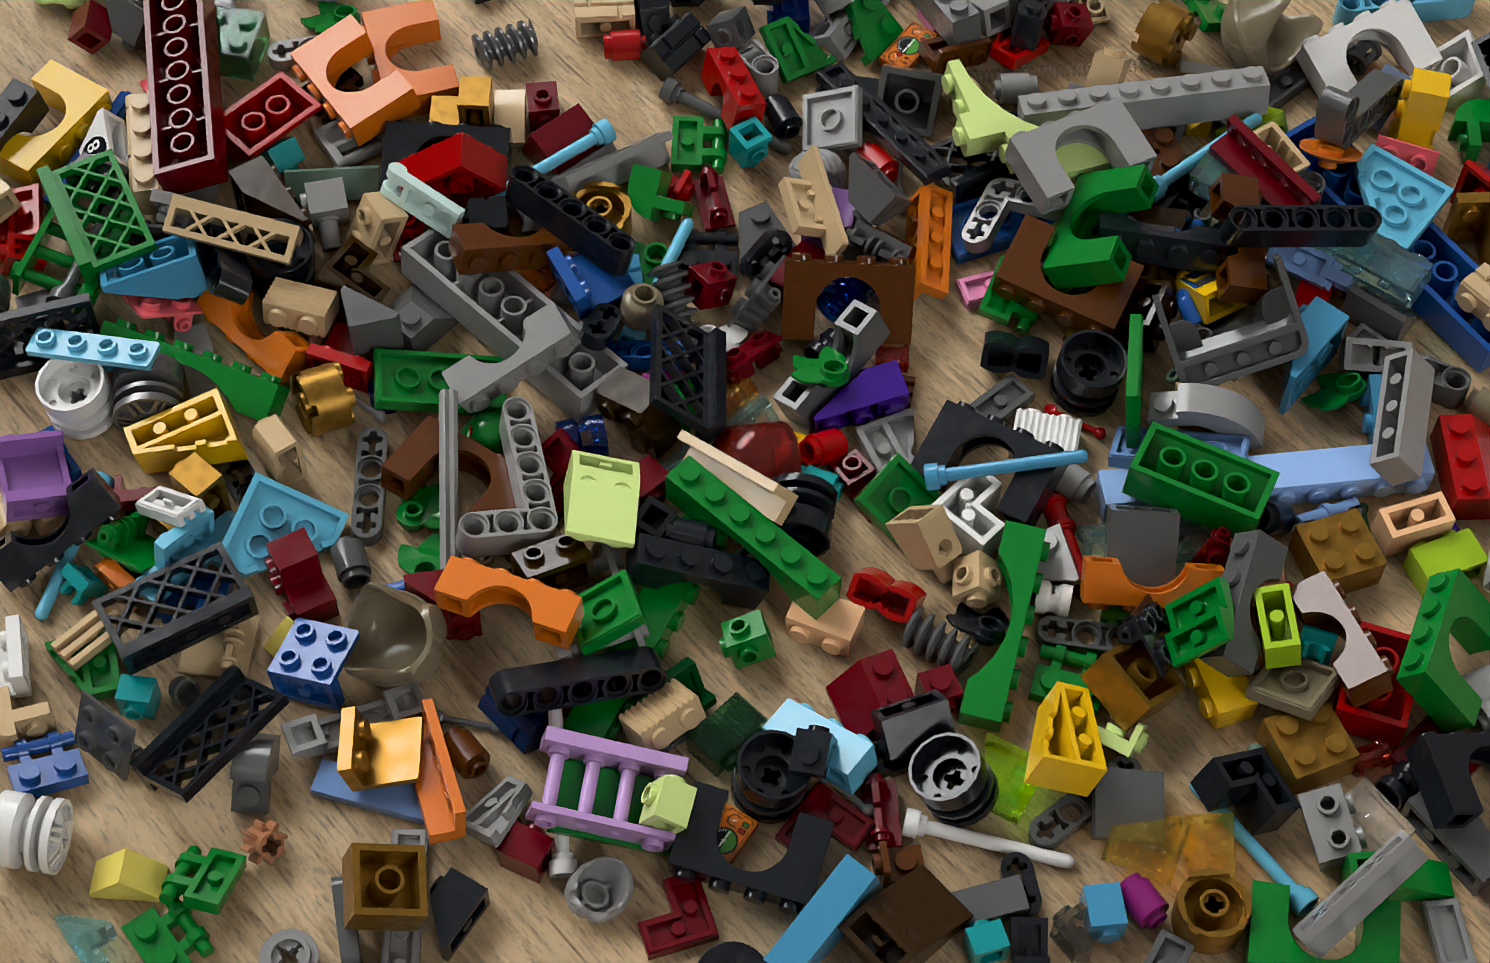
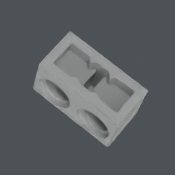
M1355 337L1342 338L1338 371L1382 374L1385 356L1411 349L1413 342Z

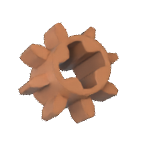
M255 819L254 826L242 831L244 844L240 846V850L250 853L248 858L250 862L258 865L263 860L269 865H274V859L286 853L284 850V840L288 838V835L278 831L280 824L269 820L265 825L264 822Z

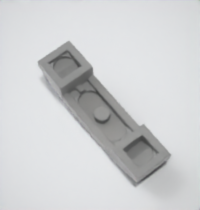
M411 682L401 687L383 691L382 699L357 706L356 708L364 719L373 724L422 717V700L425 699L418 683ZM341 712L317 719L314 713L281 724V729L292 757H309L338 752Z

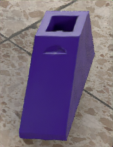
M897 360L864 369L813 417V432L817 433L831 428L840 430L842 427L852 424L863 425L870 422L873 418L883 415L889 416L908 408L909 390Z

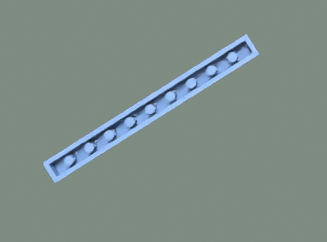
M1372 444L1248 456V460L1280 472L1269 501L1285 502L1288 505L1303 502L1318 504L1326 500H1347L1350 497H1386L1390 494L1406 492L1418 494L1428 490L1435 474L1427 444H1425L1421 478L1393 486L1369 465ZM1129 468L1098 470L1097 484L1094 491L1101 522H1106L1108 504L1155 507L1122 493Z

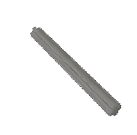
M442 389L439 394L440 569L445 568L451 555L459 557V552L455 546L459 524L458 392L455 389Z

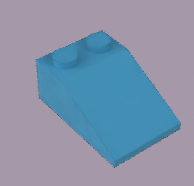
M172 235L155 241L156 250L100 271L99 276L103 293L177 300L185 297L195 298L201 295L205 290H208V285L196 242Z
M1318 296L1308 306L1303 304L1299 308L1309 345L1303 356L1285 362L1278 412L1282 415L1289 410L1314 381L1316 376L1320 374L1337 354L1350 318L1349 315Z

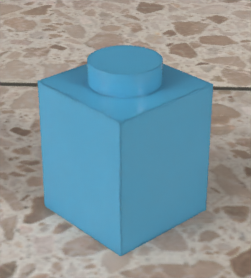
M1120 882L1083 886L1079 904L1087 941L1098 940L1099 943H1112L1122 938L1127 928L1128 920Z

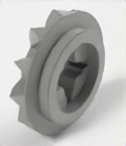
M285 929L274 933L264 942L259 952V963H284L279 951L290 956L296 952L295 957L298 963H319V950L314 939L307 933L297 929Z

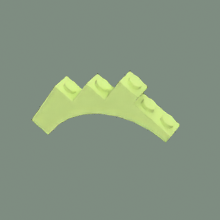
M960 59L948 61L941 82L944 92L946 94L949 93L951 97L953 112L957 118L955 128L952 130L955 145L960 146L964 157L998 149L1001 162L1006 163L1010 174H1014V171L1004 157L1010 138L1017 132H1027L1039 126L1025 122L1005 111L987 97L970 78ZM1066 144L1055 151L1058 161L1074 185L1079 174L1113 169L1107 158L1099 150L1087 144Z

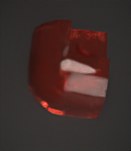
M783 421L734 424L728 426L715 437L711 445L768 478L784 473H802L797 437L790 425Z

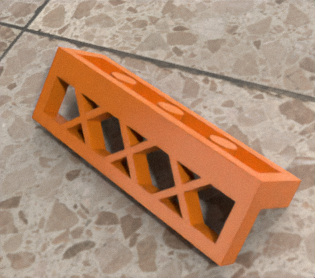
M923 184L909 199L913 204L906 211L905 244L913 247L908 256V263L914 264L916 267L914 300L922 292L942 300L949 293L953 192L933 184L927 186Z
M433 699L422 700V719L424 720L421 781L413 783L429 843L435 844L466 837V810Z

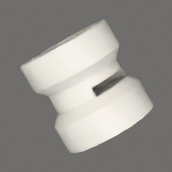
M1042 580L1039 594H1036L1035 613L1045 614L1048 611L1055 613L1056 616L1068 617L1073 585L1063 583L1060 586H1054L1050 581Z

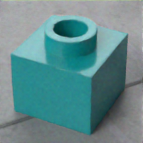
M294 136L284 137L260 153L270 166L274 164L283 176L285 170L299 169L300 167L297 163L306 159Z
M121 674L114 700L120 715H124L128 719H155L162 693L156 678Z
M981 919L971 923L965 929L962 941L969 963H996L1006 960L1011 946L1001 919L990 922L988 919Z

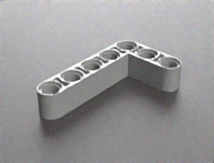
M511 397L504 402L499 422V433L516 508L476 511L464 514L459 520L455 540L457 551L464 556L482 557L511 554L512 552L555 537L558 516L535 416L530 402L522 397Z

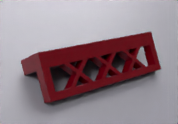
M1235 114L1227 119V134L1210 145L1209 153L1231 174L1257 177L1259 191L1262 192L1263 205H1320L1321 195Z

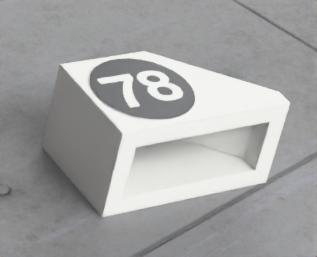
M101 108L97 111L79 149V153L81 155L85 151L93 156L112 148L125 175L129 173L125 121L108 110ZM110 161L105 163V164L109 165L110 167H112Z

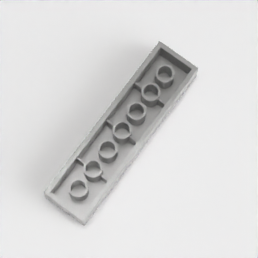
M433 228L401 247V273L503 360L510 358L520 348L525 337V319L552 302L515 270L459 275L448 251L450 239ZM565 313L579 338L582 326ZM579 344L574 347L573 352L568 356L557 358L546 365L543 372L535 376H529L526 379L577 423H580L598 410V402L594 390L619 366L628 369L629 365L608 347L601 351H593Z

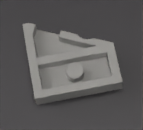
M913 408L855 428L854 436L868 462L876 469V474L897 453L911 464L914 457Z

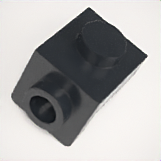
M809 725L808 729L797 728L788 768L791 773L826 779L832 748H837L838 744L835 736L829 733L830 729L820 725Z
M1010 916L1009 942L1011 946L1009 949V961L1011 963H1050V956H1048V917Z

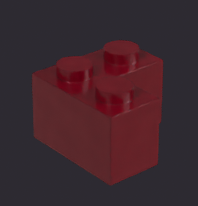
M305 528L266 543L269 557L264 559V563L270 574L268 578L276 596L283 594L286 602L282 603L286 616L290 617L293 621L297 618H304L323 623L340 615L336 597L322 572L318 553Z

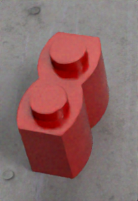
M866 567L853 574L846 596L851 602L863 606L865 609H878L883 616L892 621L908 623L917 608L923 606L927 594L921 587L912 582L895 581L890 574L881 569Z

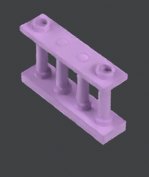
M547 725L541 737L539 751L547 753L550 757L542 803L532 801L525 819L532 820L535 825L543 828L559 826L639 844L644 850L650 852L667 851L675 841L676 833L627 822L635 776L642 774L657 780L665 774H672L683 778L687 772L689 758ZM569 758L583 761V764L586 765L577 811L556 806L564 762ZM604 766L616 768L621 773L613 819L592 814L600 768Z

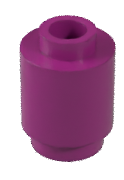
M1134 873L1120 883L1125 909L1140 928L1149 927L1154 929L1167 919L1168 915L1166 912L1169 909V904L1148 878H1142L1139 873Z

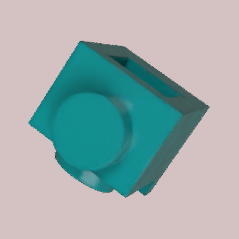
M756 116L729 129V153L742 169L745 167H755L768 156V143L772 141V135ZM750 132V138L745 140L743 135Z

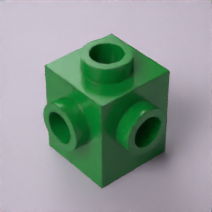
M760 609L721 623L724 637L719 638L721 650L725 658H732L737 669L776 656L771 632Z

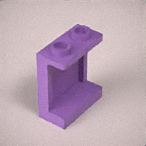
M44 430L37 433L0 436V494L6 523L67 515L69 504L66 496V487L72 483L63 448L64 436L62 430Z

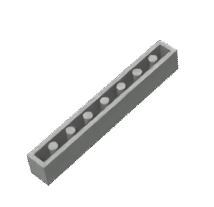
M1249 66L1232 70H1217L1215 72L1186 74L1167 78L1032 93L1018 96V118L1040 126L1046 121L1051 120L1054 122L1062 119L1075 110L1083 111L1093 107L1099 101H1109L1117 97L1121 99L1140 130L1229 119L1234 114L1238 118L1248 117L1253 113L1265 115L1268 114L1270 82L1263 66Z

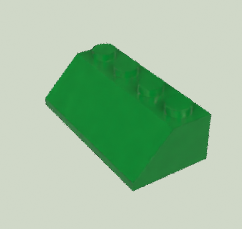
M1152 421L1129 467L1122 493L1155 507L1176 508L1180 513V517L1211 530L1221 526L1226 527L1231 532L1230 537L1234 538L1235 533L1257 529L1280 472Z

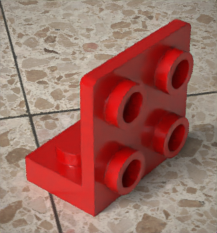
M338 322L335 324L324 346L311 343L308 347L306 357L309 369L338 361L344 375L342 380L344 386L371 394L374 388L373 361H368L360 355L353 354L347 325Z

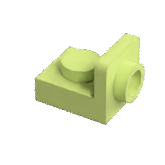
M1108 722L1106 727L1101 724L1097 725L1101 743L1127 757H1132L1135 752L1141 754L1150 736L1145 733L1148 725L1143 722H1138L1130 739L1125 737L1127 731L1125 732L1121 727L1111 722Z

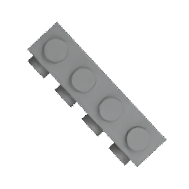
M1414 348L1385 356L1369 465L1391 486L1420 479L1422 475L1435 369Z

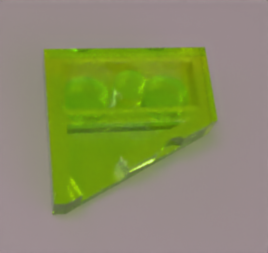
M988 732L984 741V758L998 778L999 785L998 798L990 812L1018 825L1038 786L1024 784L1029 752Z

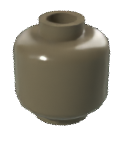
M636 283L629 286L623 293L620 305L621 314L623 315L622 322L632 330H651L652 308L656 304L664 306L661 292L654 286L646 283Z

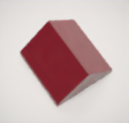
M578 103L532 132L522 148L523 155L539 163L588 135L594 122ZM594 145L551 171L559 174L603 145Z

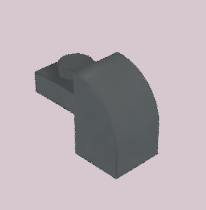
M258 733L232 759L230 779L233 780L232 812L264 815L270 812L272 776L278 771L281 735Z

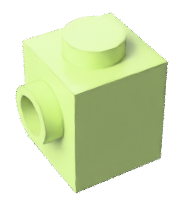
M665 774L652 783H648L641 796V803L644 805L639 824L676 834L687 829L697 788L686 784L685 779L672 774Z

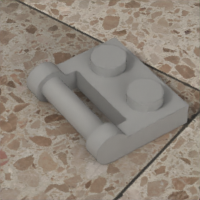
M337 119L313 130L315 140L331 160L334 167H352L383 152L385 131L375 136L378 141L343 157L341 153L357 146V143L352 137L346 139L337 126L339 122Z

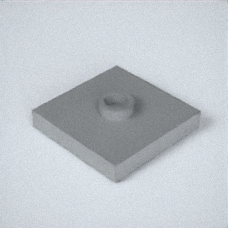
M859 85L803 95L802 152L807 151L810 146H817L818 149H828L831 152L862 147L863 88Z

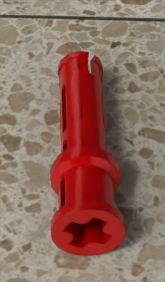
M1054 494L1051 496L1042 514H1044L1047 522V528L1060 523L1081 579L1083 556L1074 534L1076 532V523L1073 519H1070L1068 514L1066 496ZM1080 585L1073 586V593L1080 594Z

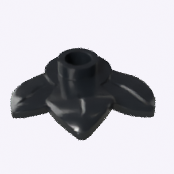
M960 602L955 614L946 615V619L954 628L973 635L976 641L984 646L1001 644L1006 635L1005 630L1008 629L1010 624L1009 619L999 607L992 608L982 615Z

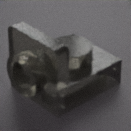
M1080 902L1073 908L1067 905L1059 910L1053 917L1054 922L1049 934L1072 963H1087L1094 948L1088 932L1083 927L1076 926L1083 920L1087 909L1083 902Z

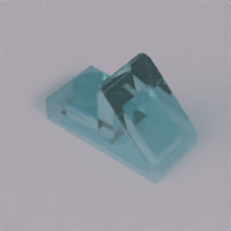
M64 914L54 917L61 934L80 963H109L100 947L117 937L114 926L110 921Z

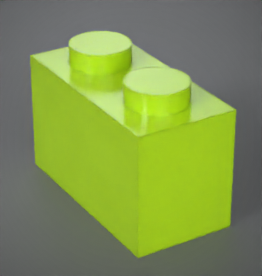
M1466 528L1458 532L1455 530L1448 531L1438 539L1428 543L1420 541L1409 548L1402 567L1423 599L1430 576L1439 572L1460 568L1469 580L1473 576L1481 578L1487 566L1488 556L1470 528Z
M1289 583L1257 587L1254 591V609L1266 669L1301 665V642Z

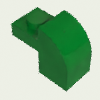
M1472 99L1464 102L1459 106L1454 115L1447 140L1456 141V150L1461 152L1462 165L1467 160L1476 162L1482 142L1490 143V99Z
M633 163L628 183V196L632 207L639 215L660 223L661 217L680 221L681 216L692 218L695 205L666 198L672 174Z

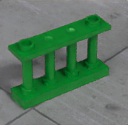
M50 202L48 206L49 212L20 262L15 261L11 268L9 279L13 280L12 294L17 296L26 282L50 291L53 287L63 283L61 280L33 270L39 258L69 270L75 261L74 257L46 247L52 236L66 241ZM75 204L74 208L83 211L88 210V208L78 204ZM123 210L121 215L117 216L115 220L129 222L134 213ZM111 227L108 239L119 241L124 230ZM101 245L96 253L98 256L97 260L110 256L114 248ZM99 272L96 273L98 280L88 284L84 282L83 285L77 284L74 289L75 296L89 293L93 307L102 292ZM85 306L75 308L74 313L79 314Z

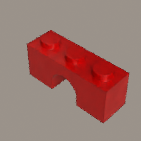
M736 47L707 48L700 78L710 96H723L720 116L728 131L730 128L754 116L762 123L767 103Z

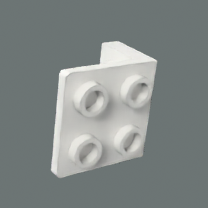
M19 614L6 616V630L0 631V687L8 686L13 698L32 696L28 634Z

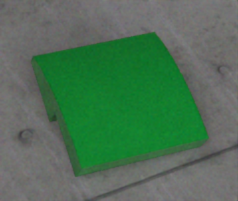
M1218 576L1164 606L1171 632L1164 636L1174 668H1179L1233 640L1234 610L1226 578Z

